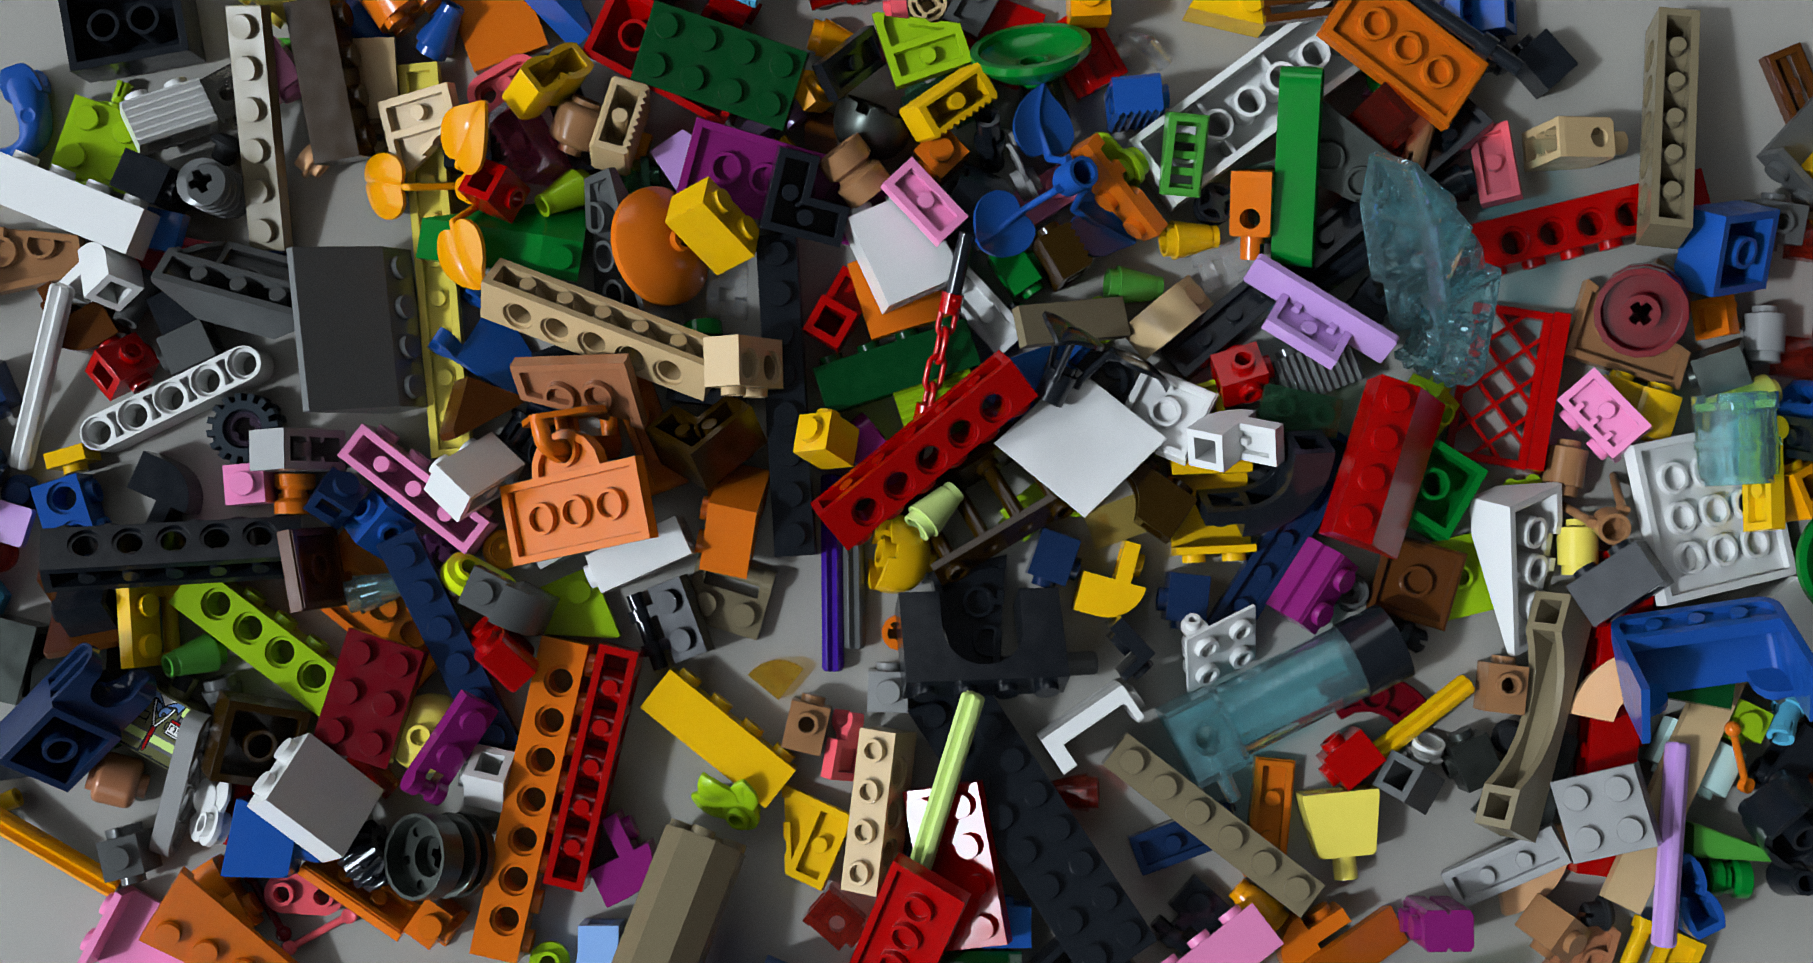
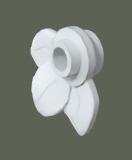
M206 777L198 785L193 801L196 813L190 819L189 833L194 842H200L202 846L211 847L214 844L222 845L227 839L232 817L225 810L231 798L232 783L219 782L216 785L214 781H210Z

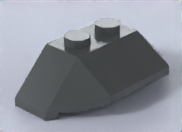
M227 240L196 244L184 249L180 246L170 247L151 275L153 284L199 320L274 340L295 331L287 256Z

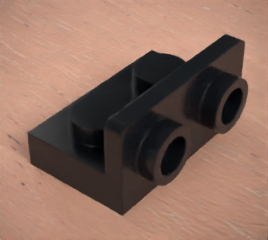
M1120 615L1111 617L1105 622L1111 629L1106 635L1107 638L1124 656L1131 651L1115 669L1125 681L1131 676L1137 680L1153 666L1154 663L1150 658L1156 653Z

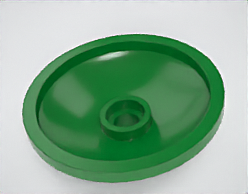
M1064 23L1024 24L1005 28L981 38L971 47L970 58L971 63L978 62L982 67L983 73L990 78L1011 85L1036 88L1042 83L1062 77L1081 64L1090 53L1092 42L1090 34L1078 26Z

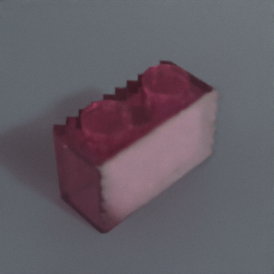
M505 101L488 114V129L493 130L492 135L497 136L496 142L501 143L500 149H505L504 155L509 156L508 162L513 163L512 169H517L516 175L521 176V180L524 183L548 187L564 172L572 169L573 166L566 154L557 148L559 143L550 135L549 126L542 115L533 119L521 120Z

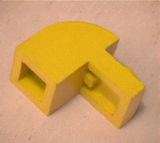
M1126 540L1121 541L1112 578L1080 571L1070 609L1106 618L1117 617L1132 610L1141 601L1146 591L1145 587L1131 584L1133 576L1139 578L1143 568L1145 555L1139 553L1141 544Z

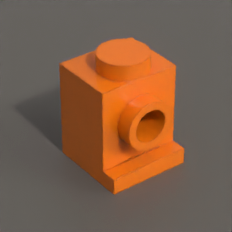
M451 898L425 900L403 931L428 950L438 942L446 947L470 912Z

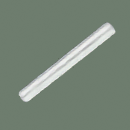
M61 282L49 285L8 460L11 467L22 471L31 469L34 466L75 294L72 286Z

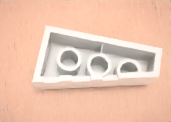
M15 149L13 156L0 152L1 205L143 261L161 216L147 210L149 202L125 193L123 200L111 196L113 188L92 179H88L86 185L74 181L76 173L54 164L51 165L49 171L38 167L40 159Z

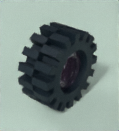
M235 393V397L227 396L221 399L224 403L222 406L216 404L213 407L212 411L216 412L215 417L208 416L207 420L208 424H212V430H206L207 437L213 438L214 442L210 443V446L213 450L220 452L218 454L219 457L229 460L230 463L234 464L249 463V440L245 441L244 434L238 432L240 423L249 418L250 425L258 430L281 428L287 420L284 415L279 414V411H281L280 407L277 404L271 403L270 399L250 393Z

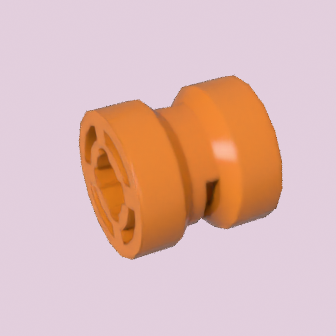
M274 474V486L281 490V494H278V499L274 502V514L312 515L303 508L311 497L308 491L316 487V474Z

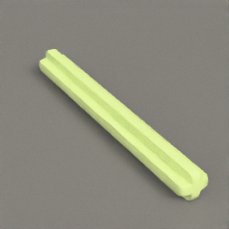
M967 690L960 696L910 856L911 859L932 870L985 701L984 696L974 691Z

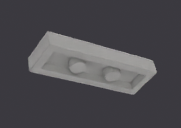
M1550 822L1539 827L1536 843L1511 839L1443 869L1440 875L1454 900L1465 907H1470L1572 863V857L1554 823Z

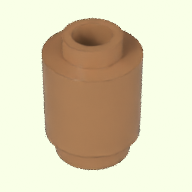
M1558 438L1556 445H1548L1542 483H1562V497L1577 498L1578 489H1583L1589 451L1581 449L1582 442Z

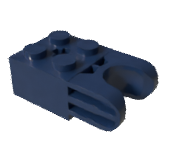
M89 643L77 645L0 722V765L69 792L122 739L121 732L153 701L157 690L155 675L143 669L134 668L116 680L109 682L97 681L103 672L100 649Z

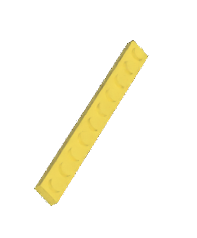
M437 61L397 65L400 95L442 83L441 65ZM442 145L407 178L408 183L451 182L450 172L444 167ZM452 190L408 191L423 367L428 404L427 414L431 459H438L444 454L451 456L466 441L473 438L471 430L458 438L442 442L439 432L454 381L468 377L467 369L457 362L442 357L427 348L440 327L451 332L461 344H464L460 285L456 284L445 274L439 262L416 258L422 218L454 214Z

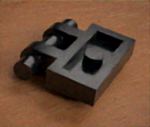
M688 574L647 588L653 603L646 606L641 591L627 596L632 611L628 613L632 624H637L644 646H641V649L644 651V658L649 657L653 671L669 666L663 652L667 649H670L675 664L715 649ZM656 615L665 635V638L660 640L651 617Z
M1193 874L1168 902V905L1178 913V916L1170 923L1159 914L1151 922L1150 926L1160 935L1159 940L1168 948L1173 946L1184 956L1191 950L1187 945L1189 939L1183 935L1184 931L1191 925L1199 933L1206 928L1212 934L1223 925L1218 918L1231 909V907Z

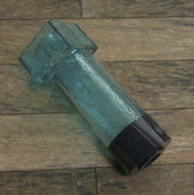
M1374 604L1364 611L1332 625L1330 629L1214 687L1209 685L1202 686L1191 693L1186 692L1154 709L1189 779L1201 789L1217 781L1227 803L1231 804L1242 797L1231 774L1253 764L1250 758L1251 754L1367 696L1370 698L1414 676L1415 667L1399 629L1384 609L1378 604ZM1208 726L1209 736L1207 740L1197 744L1196 734L1202 727Z

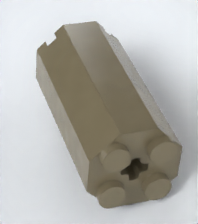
M672 818L670 824L665 826L611 963H705L746 857L744 853L747 846L728 838L721 839L715 836L716 832L696 824L692 826Z

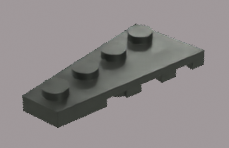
M1323 100L1319 186L1425 233L1451 203L1452 199L1331 104Z

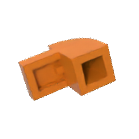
M1324 901L1312 907L1306 914L1308 918L1303 921L1291 910L1288 911L1289 917L1275 932L1284 943L1275 950L1279 963H1302L1321 949L1318 945L1319 942L1351 922L1344 909L1335 901L1329 904Z

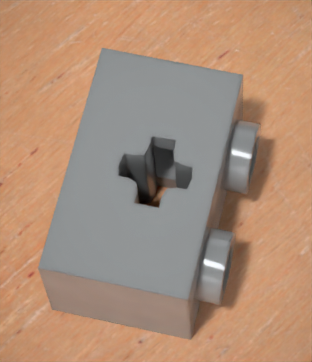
M288 427L249 430L250 471L316 473L329 472L332 466L340 471H345L346 462L337 456L345 446V431Z

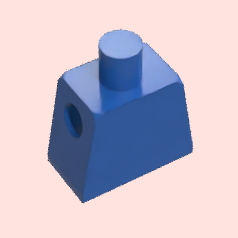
M253 794L236 799L220 876L288 878L299 871L301 860L321 863L320 860L247 807Z

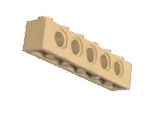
M503 258L498 259L481 281V318L579 355L629 353L635 376L701 401L705 400L711 390L709 387H704L703 337H710L709 335Z

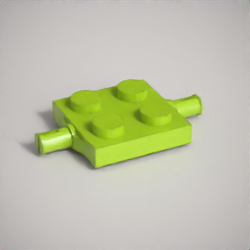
M117 80L110 102L95 101L75 94L49 169L52 164L76 173L74 180L78 183L86 185L88 179H92L113 188L112 191L125 195L126 192L109 184L125 148L138 152L120 115L119 102L125 101V96L132 92L135 86Z

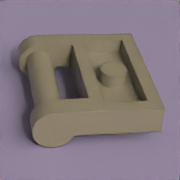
M699 553L691 585L706 625L758 640L778 571L766 568L764 572L750 568L747 579L714 573L760 587L758 596L755 598L705 583L709 571L699 569L701 553Z

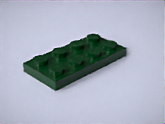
M654 0L630 79L785 132L810 53Z

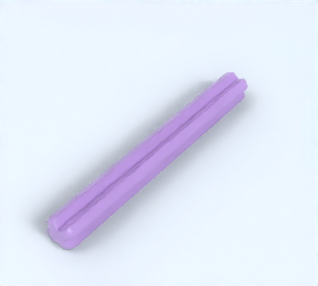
M1673 741L1666 742L1664 746L1659 830L1663 843L1657 847L1651 943L1661 948H1675L1677 945L1691 750L1689 744Z

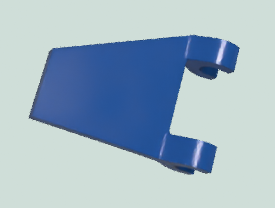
M466 288L460 298L474 307L481 308V290ZM480 318L464 344H461L451 332L440 327L427 346L432 352L457 362L489 384L518 394L509 366L515 357H532V352L518 331L484 318Z

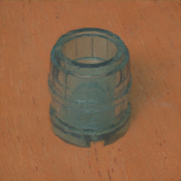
M1768 391L1721 393L1716 397L1705 398V395L1691 397V412L1695 414V442H1693V446L1696 452L1699 478H1704V486L1775 483V475H1778L1780 472V446L1782 445L1776 409L1779 408V391L1769 393Z

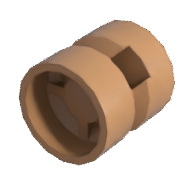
M858 132L827 153L819 161L818 168L830 183L839 182L838 194L850 209L858 208L880 192L882 184L891 176L879 160H869L868 156L871 150Z

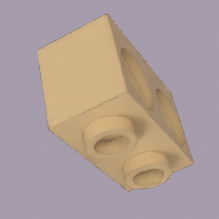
M741 334L703 337L704 387L720 388L721 396H743V398L768 397V390L784 389L782 340Z

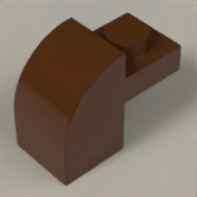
M49 281L36 289L43 300L40 303L42 310H44L49 285L56 282ZM94 301L82 308L72 304L62 348L84 354H93L107 339L115 336L122 338L132 332L129 328L120 326L113 320L116 312L114 309Z

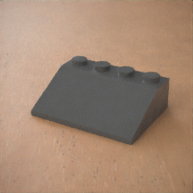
M384 246L286 248L303 412L395 414L428 407L411 250Z

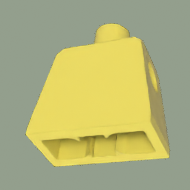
M1371 784L1356 785L1350 791L1343 787L1295 791V798L1312 855L1322 860L1332 859L1334 880L1357 879L1356 856L1373 855L1377 850L1379 788Z

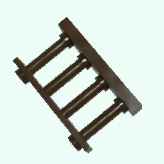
M1016 422L999 431L990 441L976 446L968 453L967 459L961 465L948 469L937 478L935 485L928 492L916 495L905 504L904 510L900 513L906 516L911 505L940 486H943L946 482H951L962 492L964 499L959 503L957 509L975 538L955 550L942 530L937 537L931 536L929 538L940 557L939 560L933 562L930 566L942 586L949 582H957L963 579L972 568L1050 522L1062 520L1074 512L1071 506L1032 474L1031 476L1045 497L1025 509L1020 504L1000 472L1002 467L1014 460L994 444ZM982 479L988 481L1010 518L991 529H988L965 492L968 487Z

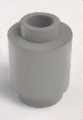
M1752 306V313L1743 314L1742 339L1752 364L1781 363V354L1785 353L1786 314L1778 313V306Z

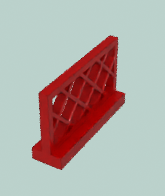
M1471 301L1454 392V399L1460 406L1455 412L1452 422L1448 425L1445 444L1454 449L1456 433L1470 425L1483 444L1472 452L1456 451L1476 463L1522 470V472L1537 475L1544 472L1572 314L1557 311L1547 313ZM1478 312L1495 314L1504 328L1485 339L1476 327ZM1504 316L1515 317L1517 319L1509 323ZM1524 319L1542 322L1539 338L1527 346L1512 328ZM1507 331L1521 350L1502 362L1489 343ZM1475 335L1480 344H1478L1476 347L1472 349L1473 338ZM1538 344L1536 357H1534L1530 349ZM1484 347L1497 366L1478 378L1469 366V360L1472 354ZM1524 354L1534 369L1532 377L1519 385L1506 368V365ZM1500 370L1514 389L1495 401L1482 382ZM1468 374L1469 377L1472 379L1473 383L1465 387L1466 377ZM1531 383L1529 396H1527L1522 389ZM1477 386L1490 405L1471 417L1462 405L1463 394ZM1517 393L1527 407L1525 416L1512 424L1499 407V404ZM1491 409H1494L1507 428L1488 440L1475 423V420ZM1461 412L1463 417L1466 419V422L1458 426L1459 415ZM1524 422L1522 435H1520L1515 427ZM1510 431L1520 445L1517 460L1501 458L1491 444ZM1487 448L1492 456L1477 453Z

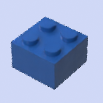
M1742 200L1695 205L1693 209V228L1678 248L1677 258L1674 263L1675 273L1682 278L1688 291L1709 297H1719L1766 289L1780 209Z

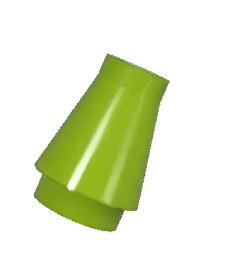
M581 168L577 170L568 169L543 192L535 196L534 201L538 211L543 216L548 217L554 213L585 206L584 178L590 175Z

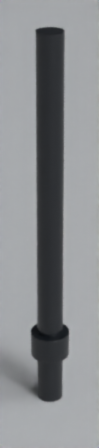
M1408 0L1439 25L1473 47L1472 52L1484 61L1489 58L1514 76L1525 63L1499 45L1500 40L1488 31L1485 34L1481 33L1435 0Z

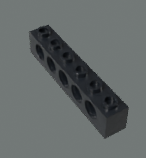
M279 514L272 517L259 518L233 517L220 520L191 519L181 522L148 521L142 524L118 525L106 523L100 526L73 527L63 525L56 528L41 529L39 573L45 593L284 579L276 532L302 528L301 515L288 516Z

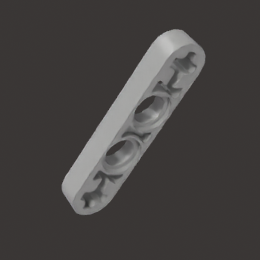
M192 709L186 714L180 725L150 840L149 849L153 853L172 858L183 842L193 806L194 795L202 771L199 767L212 715Z

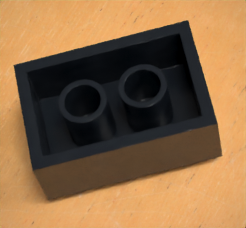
M58 0L70 72L89 83L206 62L196 0Z

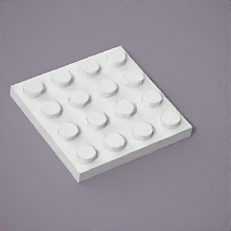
M1745 422L1630 445L1624 452L1642 540L1647 542L1674 580L1673 584L1654 595L1657 606L1672 605L1797 575L1786 522V529L1743 532L1741 427Z

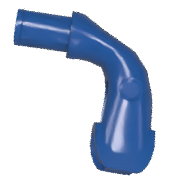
M17 63L1 70L0 89L5 100L13 106L19 123V137L12 145L0 148V152L13 156L16 149L37 157L48 146L53 134V114L48 96L52 94L51 84L42 71L33 70L25 63Z

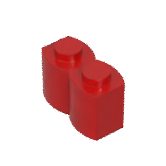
M485 616L475 624L471 631L473 634L471 645L476 649L474 658L510 692L515 693L538 670L539 662L533 656L534 646L521 634L488 622L489 618Z

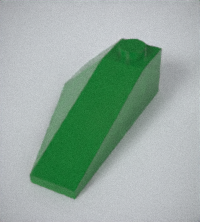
M535 203L526 204L519 210L512 224L481 211H476L465 218L476 223L483 234L486 247L485 271H490L498 259L503 258L576 286L586 231L585 208L577 207L545 217L538 211ZM457 214L422 218L416 253L417 259L439 262L437 254L438 235L441 231L450 229L449 220Z

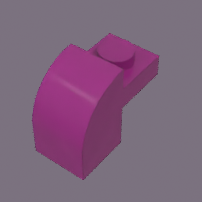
M622 808L601 820L618 855L597 864L590 870L607 908L631 897L641 889L657 849L654 837L640 844L638 843L636 838L640 837L639 828L632 815L625 816Z

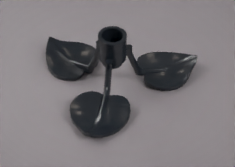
M1011 301V302L1007 305V308H1008L1009 310H1012L1013 308L1017 307L1018 305H1026V304L1020 303V302ZM1048 311L1043 312L1042 317L1056 344L1050 348L1048 360L1043 368L1045 372L1034 390L1038 397L1045 402L1062 408L1072 388L1079 390L1083 382L1108 361L1119 362L1135 371L1156 378L1163 386L1165 392L1169 390V381L1149 361L1135 353L1111 346L1109 351L1105 352L1077 378L1075 375L1078 369L1068 363L1075 345L1103 351L1104 345L1090 333L1075 327L1061 316ZM1066 345L1061 358L1056 359L1059 346Z

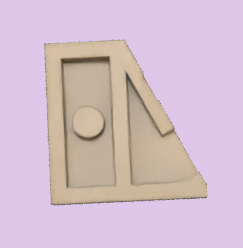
M444 82L377 102L389 153L398 156L403 161L406 170L405 178H408L442 145L441 124L443 117L448 110L460 105L455 83Z

